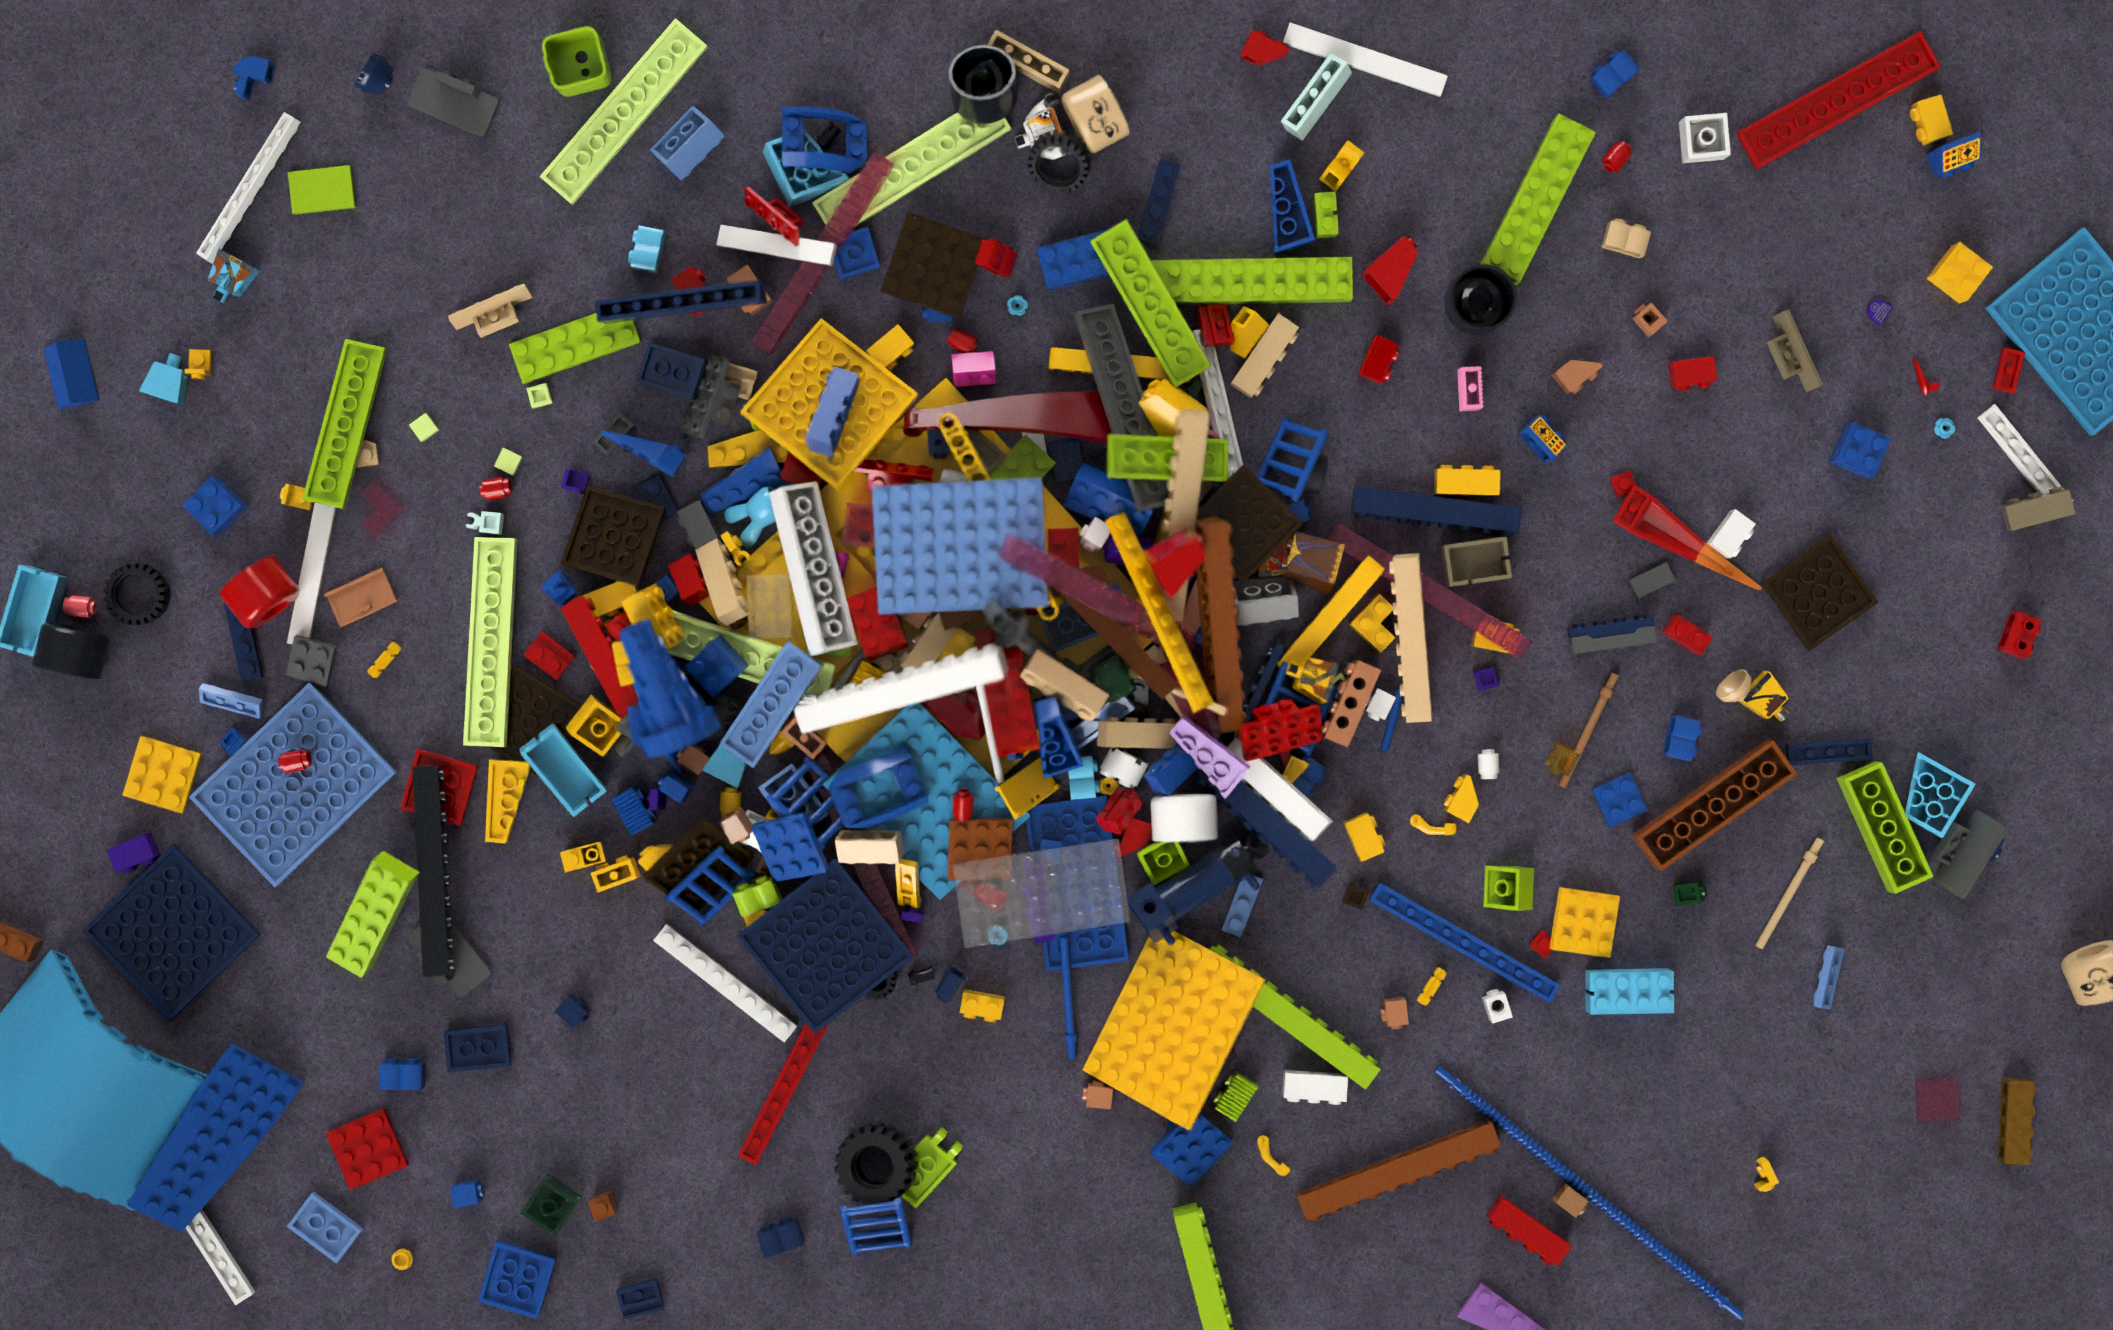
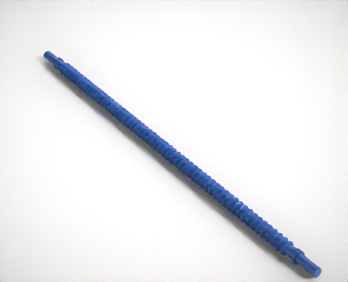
M1441 1066L1436 1067L1434 1072L1444 1079L1451 1089L1458 1091L1460 1096L1464 1095V1099H1468V1103H1473V1107H1478V1111L1482 1110V1114H1487L1488 1119L1492 1118V1122H1497L1496 1125L1501 1126V1130L1505 1129L1506 1134L1510 1133V1137H1515V1141H1520V1145L1524 1144V1148H1529L1530 1153L1534 1152L1533 1155L1538 1156V1160H1543V1164L1547 1163L1548 1168L1552 1167L1553 1172L1557 1171V1175H1562L1561 1178L1566 1179L1567 1183H1571V1187L1575 1186L1576 1191L1580 1190V1194H1585V1198H1590V1202L1594 1201V1205H1599L1600 1210L1604 1209L1603 1212L1608 1213V1217H1613V1221L1617 1220V1224H1622V1228H1627V1232H1631L1632 1236L1636 1235V1240L1641 1239V1244L1645 1243V1247H1650V1251H1655V1255L1659 1254V1258H1664L1665 1263L1669 1262L1668 1265L1673 1266V1270H1678V1274H1682L1683 1278L1687 1277V1281H1692V1285H1696V1288L1701 1289L1702 1293L1706 1292V1296H1710L1712 1301L1715 1300L1719 1307L1725 1308L1738 1320L1743 1319L1745 1314L1734 1306L1728 1297H1724L1720 1294L1719 1290H1715V1286H1710V1282L1706 1283L1705 1278L1701 1279V1275H1696L1697 1272L1692 1271L1691 1267L1687 1268V1263L1682 1264L1683 1261L1681 1259L1678 1260V1256H1673V1252H1668V1248L1664 1249V1245H1659L1658 1240L1654 1241L1655 1238L1650 1237V1233H1645V1229L1641 1230L1640 1225L1636 1226V1222H1631V1218H1626V1214L1622 1215V1211H1617L1616 1206L1612 1207L1613 1204L1608 1203V1199H1603V1195L1599 1196V1192H1594L1593 1187L1589 1188V1184H1584L1585 1181L1580 1180V1176L1575 1177V1172L1571 1173V1169H1566V1165H1561V1161L1557 1162V1158H1552L1551 1153L1547 1154V1150H1542L1543 1146H1538V1142L1534 1143L1533 1138L1529 1139L1528 1134L1524 1135V1131H1519V1127L1515 1128L1514 1123L1510 1124V1119L1505 1120L1506 1117L1504 1115L1501 1116V1112H1496V1108L1492 1109L1491 1104L1487 1105V1101H1482L1481 1096L1477 1097V1093H1472L1473 1089H1468V1085L1464 1086L1459 1078H1454Z

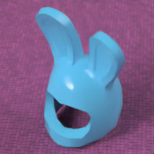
M770 486L758 490L747 503L731 506L725 510V520L730 524L737 523L748 516L751 518L752 522L740 535V541L746 548H751L757 542L763 528L776 522L769 492L776 489Z

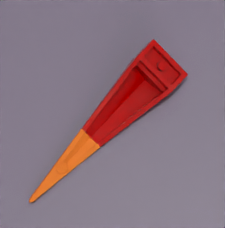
M1636 485L1631 486L1612 522L1629 531L1628 533L1754 589L1762 590L1761 586L1703 541L1654 496Z

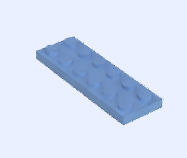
M790 641L786 642L720 742V745L752 768H755L823 665Z

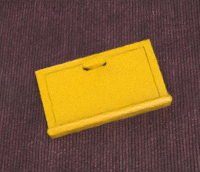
M1039 757L995 787V790L999 791L1016 820L1057 791L1060 785L1056 784L1052 776L1044 779Z

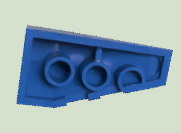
M602 430L600 433L672 477L676 475L687 456L683 454L685 449L675 443L673 446L605 430Z

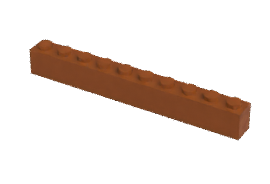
M1487 1120L1296 1193L1306 1221H1316L1321 1219L1323 1214L1329 1212L1334 1214L1341 1211L1344 1206H1356L1365 1198H1377L1381 1195V1192L1386 1190L1388 1192L1395 1191L1400 1188L1399 1185L1416 1183L1420 1177L1437 1175L1441 1169H1453L1462 1161L1471 1162L1476 1160L1478 1155L1495 1153L1497 1148L1501 1147L1493 1123Z

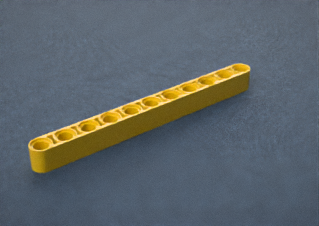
M952 413L941 415L938 423L968 481H975L974 477L977 473H982L985 481H992L958 416ZM947 417L954 419V426L950 429L946 428L944 424ZM961 435L965 441L964 445L958 448L954 440L957 436ZM968 454L974 456L975 461L972 466H967L964 462V458ZM1049 585L1048 604L1054 606V615H1046L1045 607H1036L1041 617L1046 620L1054 619L1060 613L1059 604Z

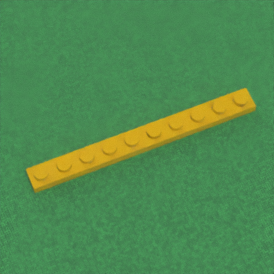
M1126 513L1108 518L1105 522L1193 712L1213 705L1214 703L1143 554V550Z

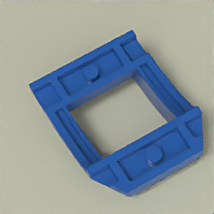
M782 106L783 168H787V166H800V168L831 169L851 174L855 169L867 164L866 122L850 113L834 109ZM803 118L827 119L846 123V156L804 151Z
M904 745L871 761L839 771L838 776L832 781L828 790L845 827L869 828L897 818L929 802L928 795L924 791L911 760L912 756ZM891 768L905 802L874 815L864 817L850 783Z

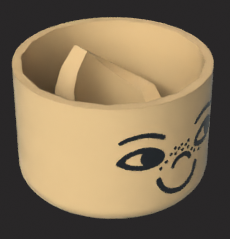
M1100 75L1063 94L1062 104L1077 136L1082 139V143L1085 142L1086 150H1089L1090 153H1096L1130 134L1117 101Z
M2113 940L2101 941L2082 947L2070 953L2062 960L2061 969L2078 1005H2096L2113 1000Z

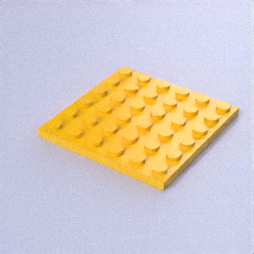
M821 318L740 413L830 485L839 490L915 401L918 393ZM834 367L859 374L860 383L834 457L832 458L809 451L805 437L812 423L814 413L819 406L820 396L826 389L828 374L833 372Z

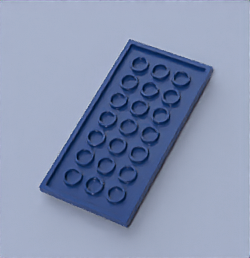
M1107 795L1096 796V798L1037 804L1028 811L1031 814L1026 820L1031 859L1039 857L1041 838L1062 841L1059 862L1044 860L1055 937L1054 941L1043 942L1046 971L1062 970L1060 937L1062 936L1068 937L1070 968L1129 960L1112 833L1104 831L1096 820L1097 815L1107 803Z

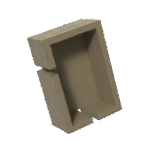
M1507 537L1440 546L1446 587L1512 578L1510 559L1503 561L1501 559L1502 556L1509 555Z

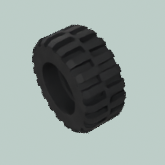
M884 1123L867 1124L849 1134L838 1148L839 1153L835 1156V1162L838 1165L834 1167L835 1174L840 1176L837 1182L839 1185H844L845 1189L843 1192L846 1195L851 1194L853 1196L852 1200L856 1203L862 1201V1205L892 1202L902 1196L911 1187V1182L915 1180V1170L918 1168V1161H915L917 1156L916 1149H911L912 1141L910 1139L906 1140L903 1137L905 1133L902 1130L896 1131V1127L893 1125L885 1126ZM868 1146H878L884 1149L892 1159L893 1175L885 1183H875L869 1180L860 1168V1154Z

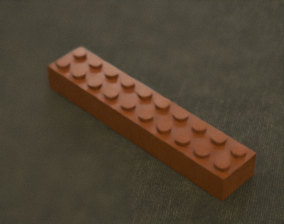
M1218 517L1196 519L1195 532L1205 544L1206 548L1203 551L1206 557L1197 567L1196 576L1205 683L1212 701L1228 708L1226 716L1208 709L1209 724H1212L1214 729L1219 733L1240 730L1241 725L1247 721L1246 713L1242 706V703L1245 702L1244 691L1241 690L1243 673L1239 668L1242 656L1237 641L1240 640L1238 628L1236 629L1238 611L1234 606L1237 594L1232 579L1235 578L1234 567L1231 566L1233 548L1229 544V537H1231L1232 532L1230 524Z

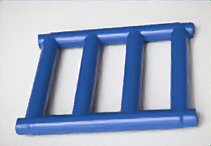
M1283 417L1257 478L1268 489L1290 496L1293 501L1298 502L1329 431L1325 429L1318 431L1292 423L1290 419ZM1286 430L1317 439L1313 449L1309 450L1282 441ZM1281 449L1308 458L1304 469L1302 470L1273 460L1277 450ZM1269 468L1300 477L1295 489L1266 480L1265 477Z
M1283 662L1265 705L1274 704L1278 694L1307 707L1318 705L1320 707L1321 725L1323 727L1338 685L1333 684L1327 702L1321 705L1317 704L1303 695L1282 687L1287 675L1285 672L1288 666L1287 662ZM1316 743L1298 748L1304 750L1303 753L1310 756Z
M808 755L804 759L805 762L774 794L771 793L766 797L770 804L784 817L795 815L830 777ZM811 768L819 778L788 809L779 800ZM831 796L809 817L812 826L834 805ZM840 816L817 838L822 851L825 847L824 844L843 825Z
M721 845L703 859L664 897L669 903L671 901L697 919L699 926L707 923L733 898L732 894L737 885L744 882L749 883L756 876L754 871L746 870L727 855ZM717 858L742 876L734 886L709 867ZM703 872L727 892L718 900L693 880ZM686 887L712 905L704 914L679 896Z
M896 1198L892 1202L854 1207L842 1205L840 1207V1214L852 1255L865 1251L903 1246L910 1248L912 1246L906 1215L900 1198ZM896 1210V1214L850 1219L852 1215ZM899 1222V1226L857 1232L853 1230V1228ZM902 1235V1238L861 1244L856 1242V1240Z

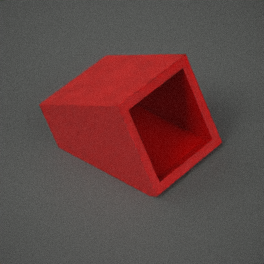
M1405 236L1362 273L1363 278L1388 306L1397 299L1418 253L1416 243L1411 238L1407 239Z

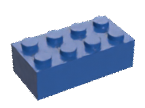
M1109 229L1037 248V255L1047 292L1110 276L1090 242Z
M1082 462L1063 504L1064 507L1090 519L1096 517L1103 522L1110 517L1126 513L1133 531L1138 537H1141L1153 512V509L1142 512L1137 511L1128 482L1119 478H1108V473Z

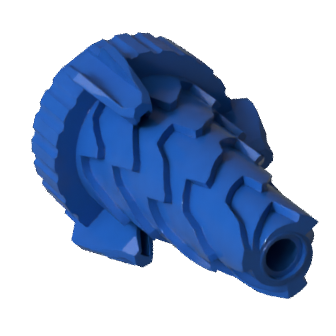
M650 619L631 624L620 632L621 642L630 662L627 666L634 680V689L639 708L633 705L627 708L629 712L630 736L633 744L641 746L648 758H654L696 743L716 732L721 727L713 707L706 705L703 698L689 685L675 661L669 656L663 640L660 636L656 635Z

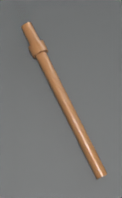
M1612 672L1605 687H1602L1599 692L1598 702L1558 783L1563 788H1566L1607 700L1611 699L1614 693L1612 690L1619 676Z

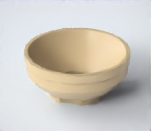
M1740 669L1729 674L1717 687L1716 696L1723 702L1744 700L1751 691V677L1748 672Z

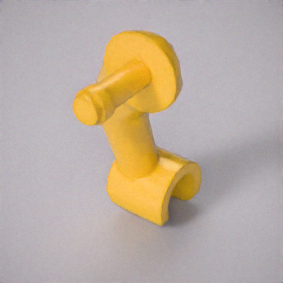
M1413 815L1410 819L1412 826L1428 835H1453L1456 833V824L1444 823V827H1433L1427 824L1419 815Z
M1264 1135L1260 1136L1257 1139V1144L1262 1159L1277 1174L1283 1177L1290 1172V1168L1283 1162L1279 1165L1270 1155L1269 1138Z

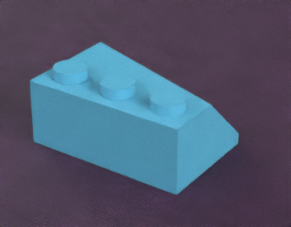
M804 130V151L822 152L821 147ZM782 137L765 144L763 154L789 208L820 197L849 179L845 173L837 170L800 168V166H787V168H783Z
M1918 752L1905 814L1910 821L1939 838H1943L1976 784Z

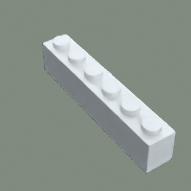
M1236 737L1227 748L1245 761L1242 756L1241 737ZM1264 758L1246 762L1251 767L1241 780L1245 784H1251L1254 787L1253 791L1260 798L1265 797L1270 802L1268 805L1276 812L1280 811L1285 815L1284 819L1291 826L1296 825L1301 830L1299 833L1306 840H1317L1333 822Z

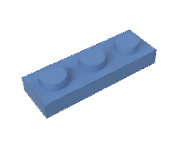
M204 683L199 687L200 703L258 719L263 714V699Z
M1254 876L1261 887L1263 879ZM1246 879L1238 884L1221 930L1238 937L1242 936L1259 889L1253 890Z
M1827 946L1823 954L1824 963L1822 970L1819 972V984L1814 993L1813 1006L1831 1009L1845 949Z

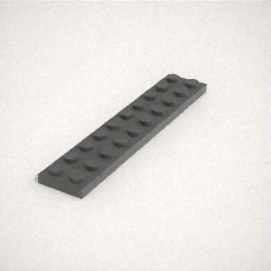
M1114 304L1077 311L1074 317L1112 434L1157 436L1155 429L1139 404L1143 397V392ZM1127 479L1138 512L1165 506V500L1169 498L1168 480Z

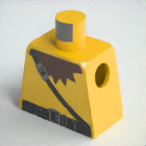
M1763 671L1751 683V691L1747 694V697L1742 701H1738L1763 719H1769L1774 715L1781 722L1790 714L1782 706L1788 700V696L1769 671Z

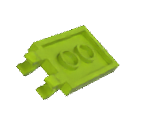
M943 1127L932 1138L926 1134L914 1148L917 1152L915 1161H918V1168L915 1170L916 1177L911 1182V1187L902 1197L915 1209L958 1163L954 1157L962 1150L963 1145L956 1141L948 1151L944 1150L939 1145L948 1133ZM893 1172L886 1178L885 1182L892 1177Z

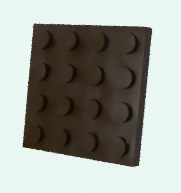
M908 212L880 291L960 320L978 269L975 261L982 240L987 239Z
M1244 464L1197 510L1196 519L1218 517L1230 524L1232 534L1229 537V544L1233 548L1231 566L1234 567L1235 575L1243 583L1303 524Z
M587 486L560 564L640 588L666 508Z
M1827 535L1760 582L1807 650H1812L1878 604V601L1832 535Z
M514 666L510 673L507 746L490 748L510 760L527 762L520 754V748L534 737L538 740V734L552 723L569 741L572 735L569 734L565 727L582 707V704L522 668ZM531 767L530 772L539 777V775Z
M703 816L643 874V877L659 890L668 894L719 845L723 847L727 855L742 867H745L755 856L739 842L731 844L724 831ZM719 858L709 865L711 869L728 882L738 874ZM703 872L693 880L713 896L722 889L720 885ZM688 887L679 894L681 898L699 911L708 903Z

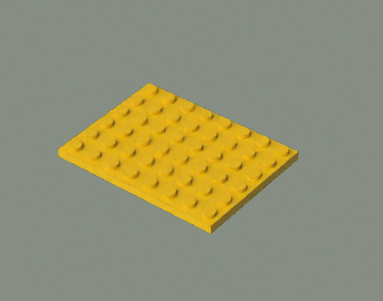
M1173 931L1171 934L1175 939V943L1172 945H1168L1164 938L1154 944L1151 938L1148 937L1083 1071L1190 1131L1266 979L1188 937Z

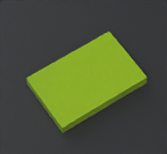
M352 166L288 172L292 214L356 208Z

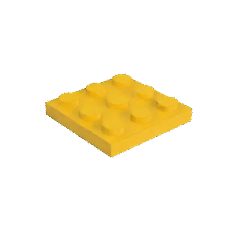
M140 736L122 796L183 814L202 754L146 736Z
M1559 887L1549 949L1610 958L1620 896Z

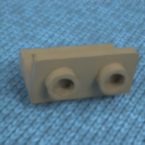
M972 430L968 436L990 474L1006 455L979 430ZM963 440L962 442L960 441L958 446L962 447L964 445L965 440ZM968 454L965 456L967 460L971 457L975 461L973 455Z

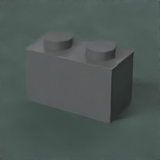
M698 500L677 511L679 516L676 519L681 528L685 527L688 533L686 539L691 547L694 546L697 549L716 538L720 539L702 501Z

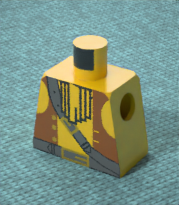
M1305 658L1301 660L1299 665L1290 662L1285 673L1295 677L1292 686L1294 690L1321 705L1329 699L1339 664L1314 658Z

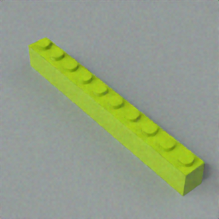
M1211 944L1208 948L1242 967L1245 964L1236 956L1233 959L1226 954L1228 950L1220 944H1217V946ZM1251 968V972L1261 977V975L1258 972ZM1270 981L1264 983L1253 1007L1366 1090L1381 1070L1377 1066L1378 1061L1370 1055L1367 1057L1363 1056L1360 1053L1362 1049L1354 1043L1348 1045L1343 1041L1345 1037L1336 1030L1332 1033L1327 1029L1328 1024L1320 1018L1317 1020L1313 1019L1310 1016L1311 1012L1301 1005L1298 1008L1293 1004L1295 1000L1286 993L1283 996L1278 993V987Z

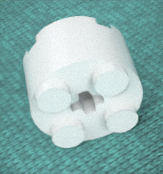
M1110 747L1100 766V773L1113 779L1117 777L1119 778L1118 783L1133 789L1135 786H1138L1148 763L1143 762V760L1126 751L1118 750L1117 747Z

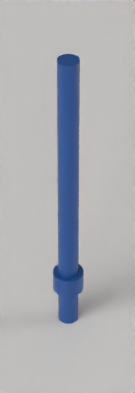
M1062 936L1060 937L1066 1019L1065 1043H1067L1068 1059H1076L1077 1033L1074 1029L1068 937Z

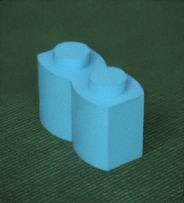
M639 225L638 230L634 231L632 241L635 243L633 251L630 250L628 256V263H631L633 269L658 273L666 236L664 230Z
M1092 755L1081 756L1083 766L1068 771L1071 800L1096 798V793L1100 792L1099 780H1094V772H1098L1097 759L1093 760Z

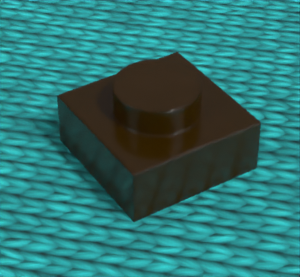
M1349 883L1342 903L1362 910L1369 890Z

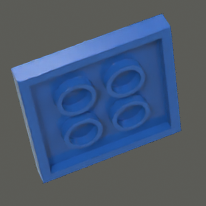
M807 813L762 821L751 826L774 882L825 873L829 870Z
M1199 1113L1190 1131L1174 1123L1149 1150V1153L1192 1188L1234 1142L1228 1135Z
M497 1240L478 1302L538 1319L557 1258Z

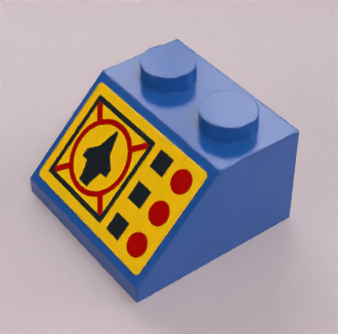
M1980 132L1941 146L1928 153L1926 157L1934 177L1942 176L1945 179L1955 175L1954 170L1961 168L1963 172L1975 167L1974 163L1981 159Z
M1537 415L1518 434L1546 464L1555 460L1566 448L1567 444L1564 442L1566 440L1559 431L1555 432L1550 427L1552 424L1548 418Z

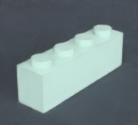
M1330 53L1281 120L1286 131L1298 139L1304 140L1351 76L1352 72L1348 63Z

